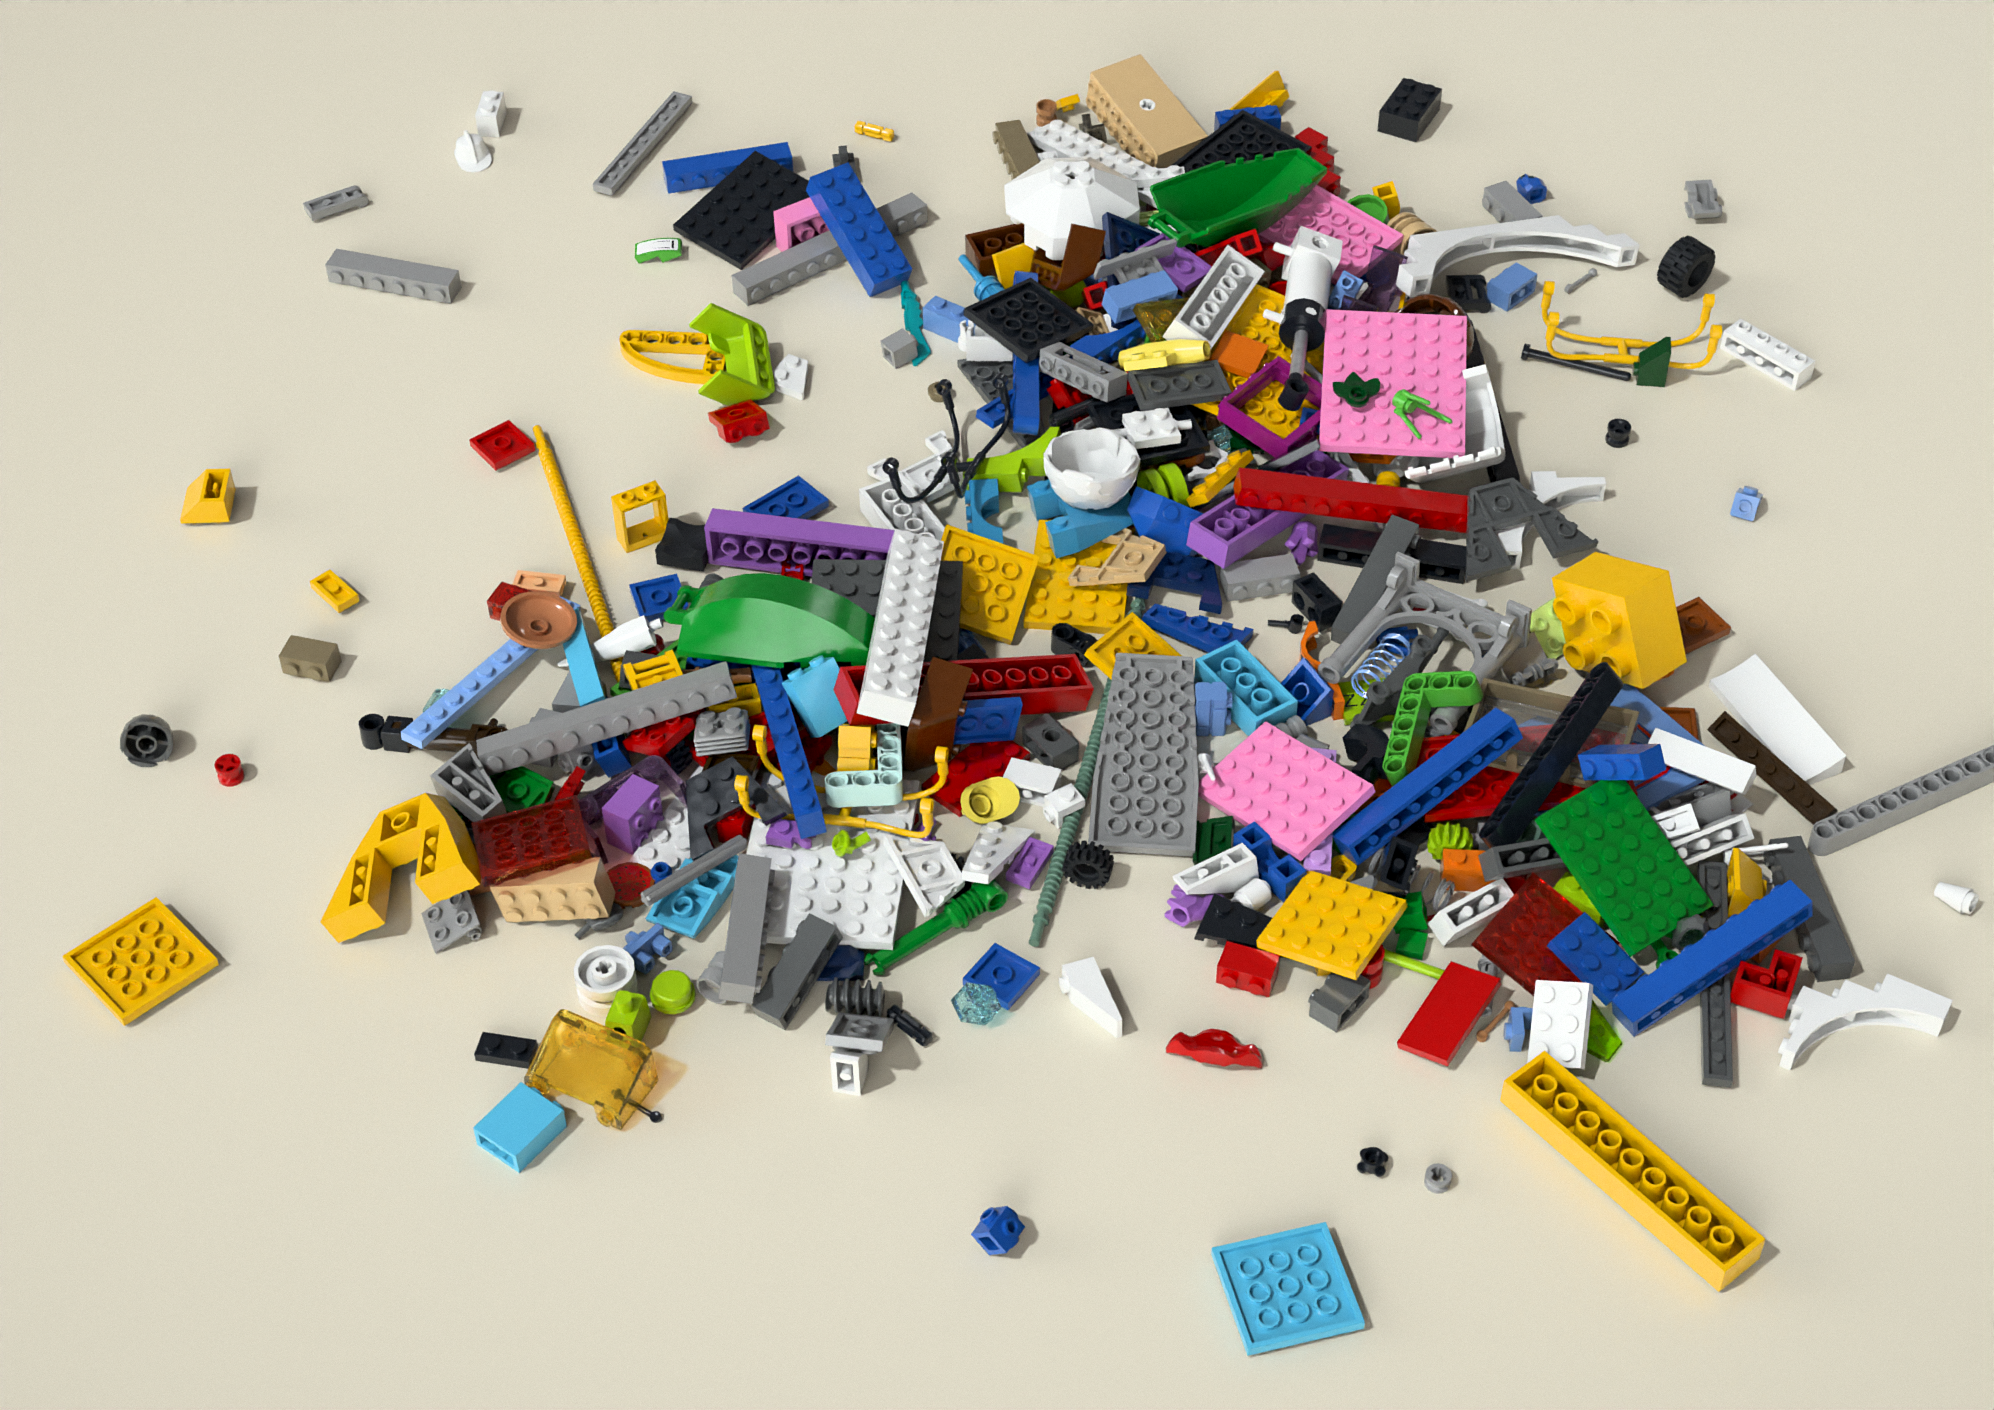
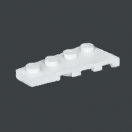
M999 822L983 824L963 867L961 880L989 884L1003 870L1004 864H1010L1014 860V855L1021 851L1029 837L1035 838L1036 830L1006 826Z

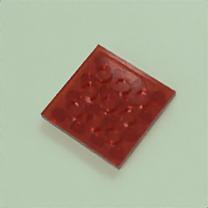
M577 795L472 822L479 869L484 887L500 885L504 881L526 878L534 873L552 871L560 866L571 863L578 864L592 858Z
M1533 872L1471 945L1532 996L1535 994L1536 980L1583 983L1547 947L1554 937L1581 916L1583 912ZM1603 929V931H1604L1617 945L1620 944V942H1618L1614 937H1612L1609 933H1607V932Z

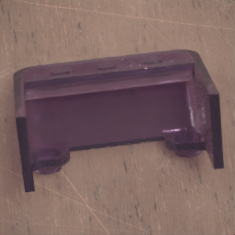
M1374 245L1365 280L1368 288L1359 299L1344 295L1340 310L1388 312L1396 297H1401L1403 293L1396 286L1399 265L1407 264L1408 257Z
M657 755L646 757L575 802L567 814L572 827L596 856L601 858L604 865L609 861L598 835L589 825L603 817L602 807L632 774L654 784L662 780L687 808L685 784L662 757Z

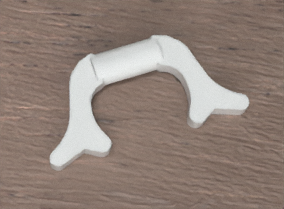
M1209 440L1210 452L1205 453V456L1218 457L1219 460L1215 465L1216 467L1228 460V453L1216 447L1213 440ZM1194 465L1193 471L1188 474V481L1205 478L1207 475L1214 473L1216 468L1202 469Z

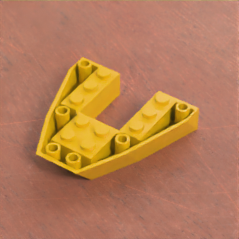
M424 793L379 812L351 857L320 921L338 943L355 938L359 934L371 929H377L386 923L392 869L402 864H408L414 859L418 858L415 883L432 904L441 900H447L458 893L471 890L480 885L481 862L464 821L445 797Z

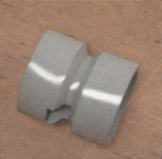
M719 951L715 954L708 968L703 971L696 982L698 991L709 1001L723 1004L727 1001L718 999L725 951Z

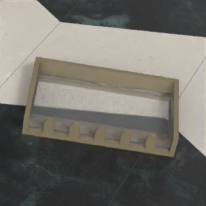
M1484 678L1481 684L1483 698L1473 706L1464 731L1495 707L1514 718L1523 739L1488 766L1520 773L1572 697ZM1610 705L1558 782L1588 788L1600 781L1583 779L1578 754L1598 745L1632 744L1637 731L1639 711Z

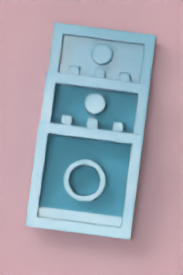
M739 856L731 857L654 903L645 918L646 921L653 924L659 923L666 929L694 939L710 922L732 892ZM685 858L679 869L690 864L693 860Z

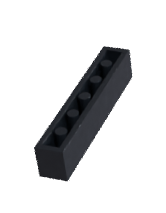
M1324 524L1319 541L1317 561L1363 568L1382 533ZM1421 539L1417 549H1412L1410 552L1411 557L1420 561L1419 577L1463 584L1466 570V546Z

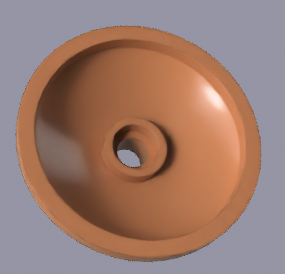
M532 591L518 594L509 599L502 608L500 622L506 635L516 643L533 649H549L564 644L573 636L577 626V616L572 606L564 599L551 593Z

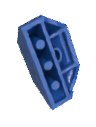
M1136 486L1127 506V511L1131 516L1139 538L1143 535L1164 544L1166 552H1177L1191 557L1199 554L1186 544L1190 522L1204 513Z

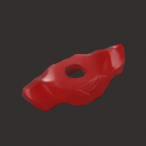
M1207 1029L1195 1036L1178 1032L1166 1046V1053L1190 1056L1200 1063L1204 1062L1221 1066L1238 1064L1244 1067L1251 1066L1262 1069L1263 1065L1262 1056L1256 1045H1243L1232 1034L1219 1029Z

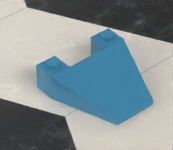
M1049 480L1037 481L1027 486L1031 509L1037 521L1062 514L1064 516L1045 522L1049 544L1056 558L1080 552L1133 524L1131 516L1127 511V506L1131 499L1129 492L1119 502L1109 508L1098 510L1088 508L1084 510L1076 507L1073 508L1065 503L1054 492Z

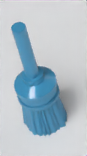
M965 254L959 257V262L976 281L974 295L979 301L1005 290L995 276L983 277Z

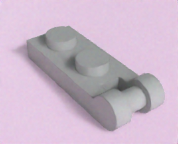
M354 185L304 202L303 206L308 216L314 221L337 212H343L355 206L365 207L368 204V198L362 193L360 187Z

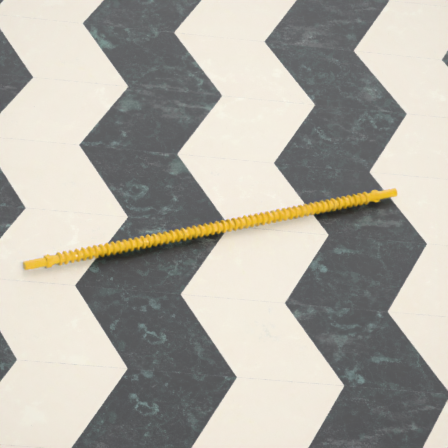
M536 425L533 427V433L537 441L535 446L539 449L540 461L564 531L566 532L580 578L587 593L588 601L592 607L598 630L602 636L601 638H603L615 629L613 628L610 614L608 613L587 548L574 516L552 449L549 448L550 443L545 439L542 427ZM624 657L610 660L617 683L620 682V668Z

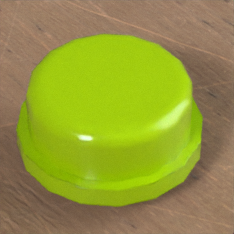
M668 970L657 975L652 982L650 990L652 1006L664 1014L684 1012L691 1007L696 996L694 984L685 973L679 970Z

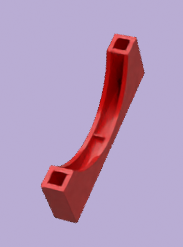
M1253 229L1194 254L1212 267L1227 245L1247 259L1257 257L1263 249L1257 231ZM1107 281L1083 288L1081 294L1086 309L1096 312L1104 310L1102 301L1105 289L1108 288Z

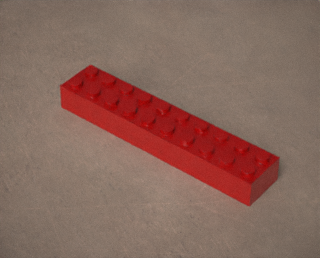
M1076 654L949 661L973 669L964 701L1020 697L1023 704L1020 715L1086 711L1094 690ZM923 662L917 698L931 662ZM866 665L840 667L833 690L849 725L892 723L857 713Z

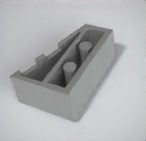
M470 743L430 775L437 794L445 797L455 809L488 835L509 819L500 795L486 774Z

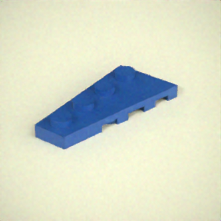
M1154 604L1142 617V621L1154 630L1163 632L1208 653L1234 640H1238L1244 646L1252 638L1254 630L1245 627L1244 631L1233 628L1232 623L1224 621L1222 625L1208 621L1209 617L1201 615L1189 617L1186 616V611L1159 604Z

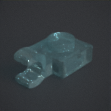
M1224 424L1207 433L1208 442L1213 440L1215 446L1225 452L1231 450L1228 442L1233 437Z

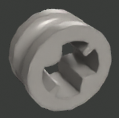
M1444 1164L1430 1165L1425 1173V1187L1436 1194L1446 1192L1451 1184V1170ZM1433 1176H1436V1178H1438V1176L1443 1177V1181L1440 1182V1179H1438V1181L1433 1180Z

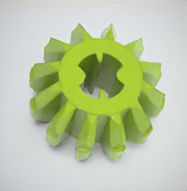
M1447 822L1446 825L1438 823L1436 828H1432L1429 833L1428 852L1432 854V859L1441 860L1443 849L1472 850L1473 835L1469 833L1467 827L1461 828L1459 823L1456 825H1452L1450 822Z

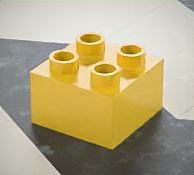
M1594 552L1552 577L1556 596L1553 608L1556 616L1562 623L1566 642L1563 646V654L1568 664L1574 669L1590 673L1596 665L1607 662L1625 684L1644 689L1687 662L1668 570Z

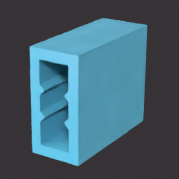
M823 655L809 662L810 666L803 671L801 668L792 671L787 675L789 679L782 682L810 738H820L847 721L833 690L840 669L834 657L824 658Z
M520 1082L473 1127L477 1145L520 1173L567 1125L564 1115L565 1111L559 1103L549 1101L543 1097L538 1089L530 1088Z

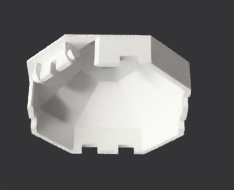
M1091 157L1045 158L1004 185L1006 214L1010 216L1014 224H1024V244L1034 250H1038L1039 247L1046 251V257L1051 260H1063L1071 223L1103 230L1102 216L1109 212L1139 225L1140 207L1137 182ZM1104 243L1101 251V256H1103Z

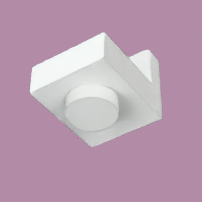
M1072 783L1044 795L1043 814L1046 820L1052 822L1057 829L1062 827L1064 816L1085 807V799Z

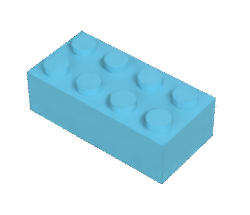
M1234 640L1195 659L1194 678H1197L1199 682H1209L1210 684L1212 682H1225L1227 692H1232V708H1227V710L1231 711V719L1247 736H1250L1265 721L1274 726L1281 722L1286 723L1288 718L1297 715L1298 701L1238 640Z

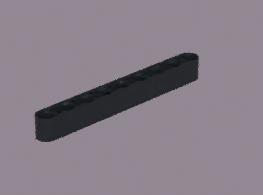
M1607 662L1596 665L1590 671L1481 828L1479 837L1489 848L1517 842L1622 689L1624 682Z

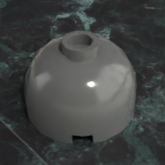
M142 714L133 717L126 723L120 736V749L132 764L140 767L157 766L156 762H162L164 759L167 760L173 750V732L169 724L162 718L155 715Z

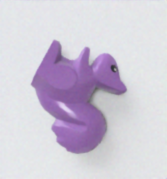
M1178 884L1174 885L1171 894L1176 898H1169L1167 900L1171 910L1165 912V918L1182 927L1193 921L1202 920L1214 893L1206 894L1203 897L1199 894L1187 895ZM1215 893V894H1217V895H1220V896L1226 898L1225 896H1223V895L1220 894V893Z

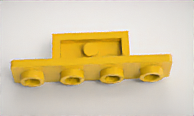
M1279 71L1271 73L1231 107L1230 110L1244 109L1246 107H1264L1266 105H1277L1278 108L1283 106V102L1290 96L1288 90H1284L1285 86Z

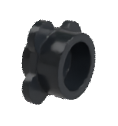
M1377 1147L1362 1149L1360 1151L1361 1161L1357 1164V1170L1360 1173L1375 1174L1377 1177L1385 1175L1386 1169L1384 1165L1388 1161V1155Z

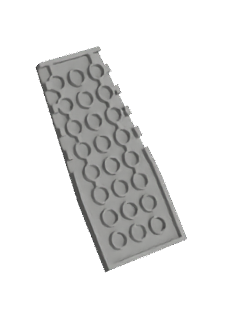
M1116 653L1104 726L1101 733L1100 748L1093 777L1088 844L1091 841L1096 842L1095 846L1098 847L1101 844L1104 846L1103 850L1108 849L1110 852L1193 857L1196 843L1199 788L1193 658Z

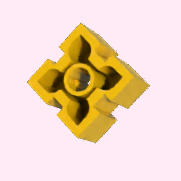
M849 723L840 725L837 772L878 770V757L873 756L874 748L877 747L875 725L850 726Z

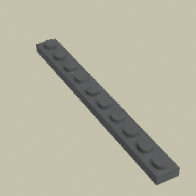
M1700 860L1697 866L1698 883L1714 905L1699 916L1706 918L1709 923V931L1712 929L1716 930L1725 924L1728 919L1726 863ZM1729 972L1700 992L1702 1085L1731 1088L1733 1082Z

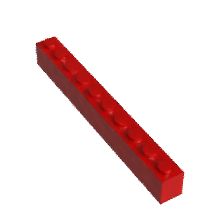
M1241 467L1238 469L1233 484L1235 504L1239 506L1386 524L1391 515H1395L1419 524V528L1467 533V495Z

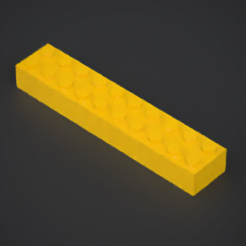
M1545 1050L1504 1080L1500 1099L1504 1105L1718 1292L1760 1259L1766 1240L1761 1234Z

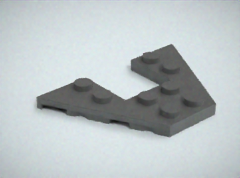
M1513 477L1469 489L1467 499L1466 582L1511 569L1512 563L1494 530L1532 521L1553 559L1596 548L1599 541L1596 538L1594 540L1590 539L1577 529V524L1568 521L1565 515L1551 505L1547 507L1536 499L1538 495L1524 488Z

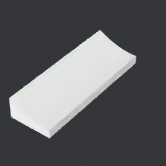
M1756 654L1734 669L1710 680L1709 688L1739 723L1806 783L1812 785L1842 772L1846 755Z

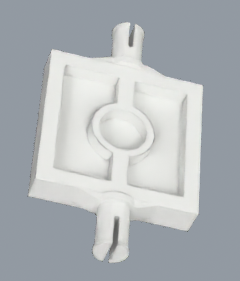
M1157 408L1155 410L1134 411L1122 414L1124 428L1113 431L1128 439L1135 449L1181 443L1179 430L1192 429V423L1190 419L1175 420L1169 408Z

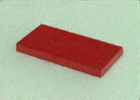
M1451 961L1398 1039V1048L1448 1067L1502 985L1501 979Z

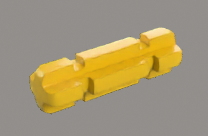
M857 121L854 126L855 132L863 135L865 133L866 136L877 139L882 137L883 140L888 142L894 138L893 129L885 128L884 130V127L870 123L866 125V122Z

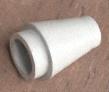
M1939 882L1934 892L1935 897L1961 914H1971L1979 899V895L1974 893V890L1971 888Z

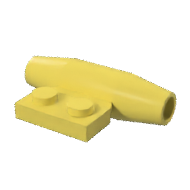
M1175 339L1151 342L1120 351L1118 361L1120 367L1125 371L1198 363L1210 358L1211 349L1206 340Z

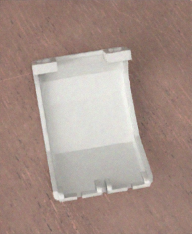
M1486 364L1462 370L1464 380H1466L1465 456L1459 457L1455 455L1453 458L1419 457V463L1414 469L1413 466L1408 467V471H1405L1406 478L1418 483H1425L1503 462L1506 455L1501 422Z

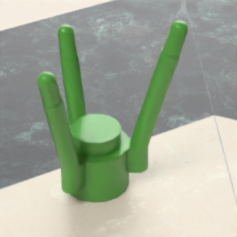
M1405 389L1399 390L1393 397L1392 404L1396 407L1394 413L1401 417L1418 439H1421V434L1404 413H1412L1418 407L1447 423H1452V419L1426 406L1431 404L1429 400L1414 395Z

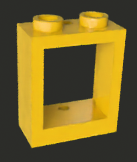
M656 480L611 496L617 540L626 553L662 540L669 518L666 494ZM653 503L654 518L627 528L625 512Z

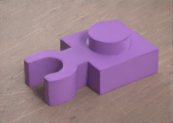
M779 819L771 823L765 837L766 844L792 849L794 843H798L802 848H812V840L810 838H800L796 821Z

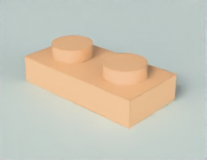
M518 570L511 586L512 594L518 595L525 592L539 591L560 597L566 585V576Z

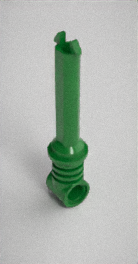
M995 879L989 884L974 882L971 891L969 890L965 894L960 895V898H950L946 902L947 904L944 905L942 912L895 940L893 950H879L873 955L868 953L864 963L868 965L874 961L877 968L872 970L873 974L884 975L885 969L953 927L966 928L969 926V921L981 915L983 911L995 912L1006 903L1008 893Z

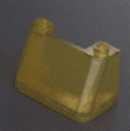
M560 1009L551 1020L524 1076L525 1085L538 1089L542 1095H546L553 1088L594 1106L597 1120L606 1127L612 1126L618 1130H622L659 1081L653 1053L647 1045L565 1009Z

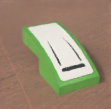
M657 238L635 244V259L638 263L655 257H659L663 263L682 256V240L680 238Z

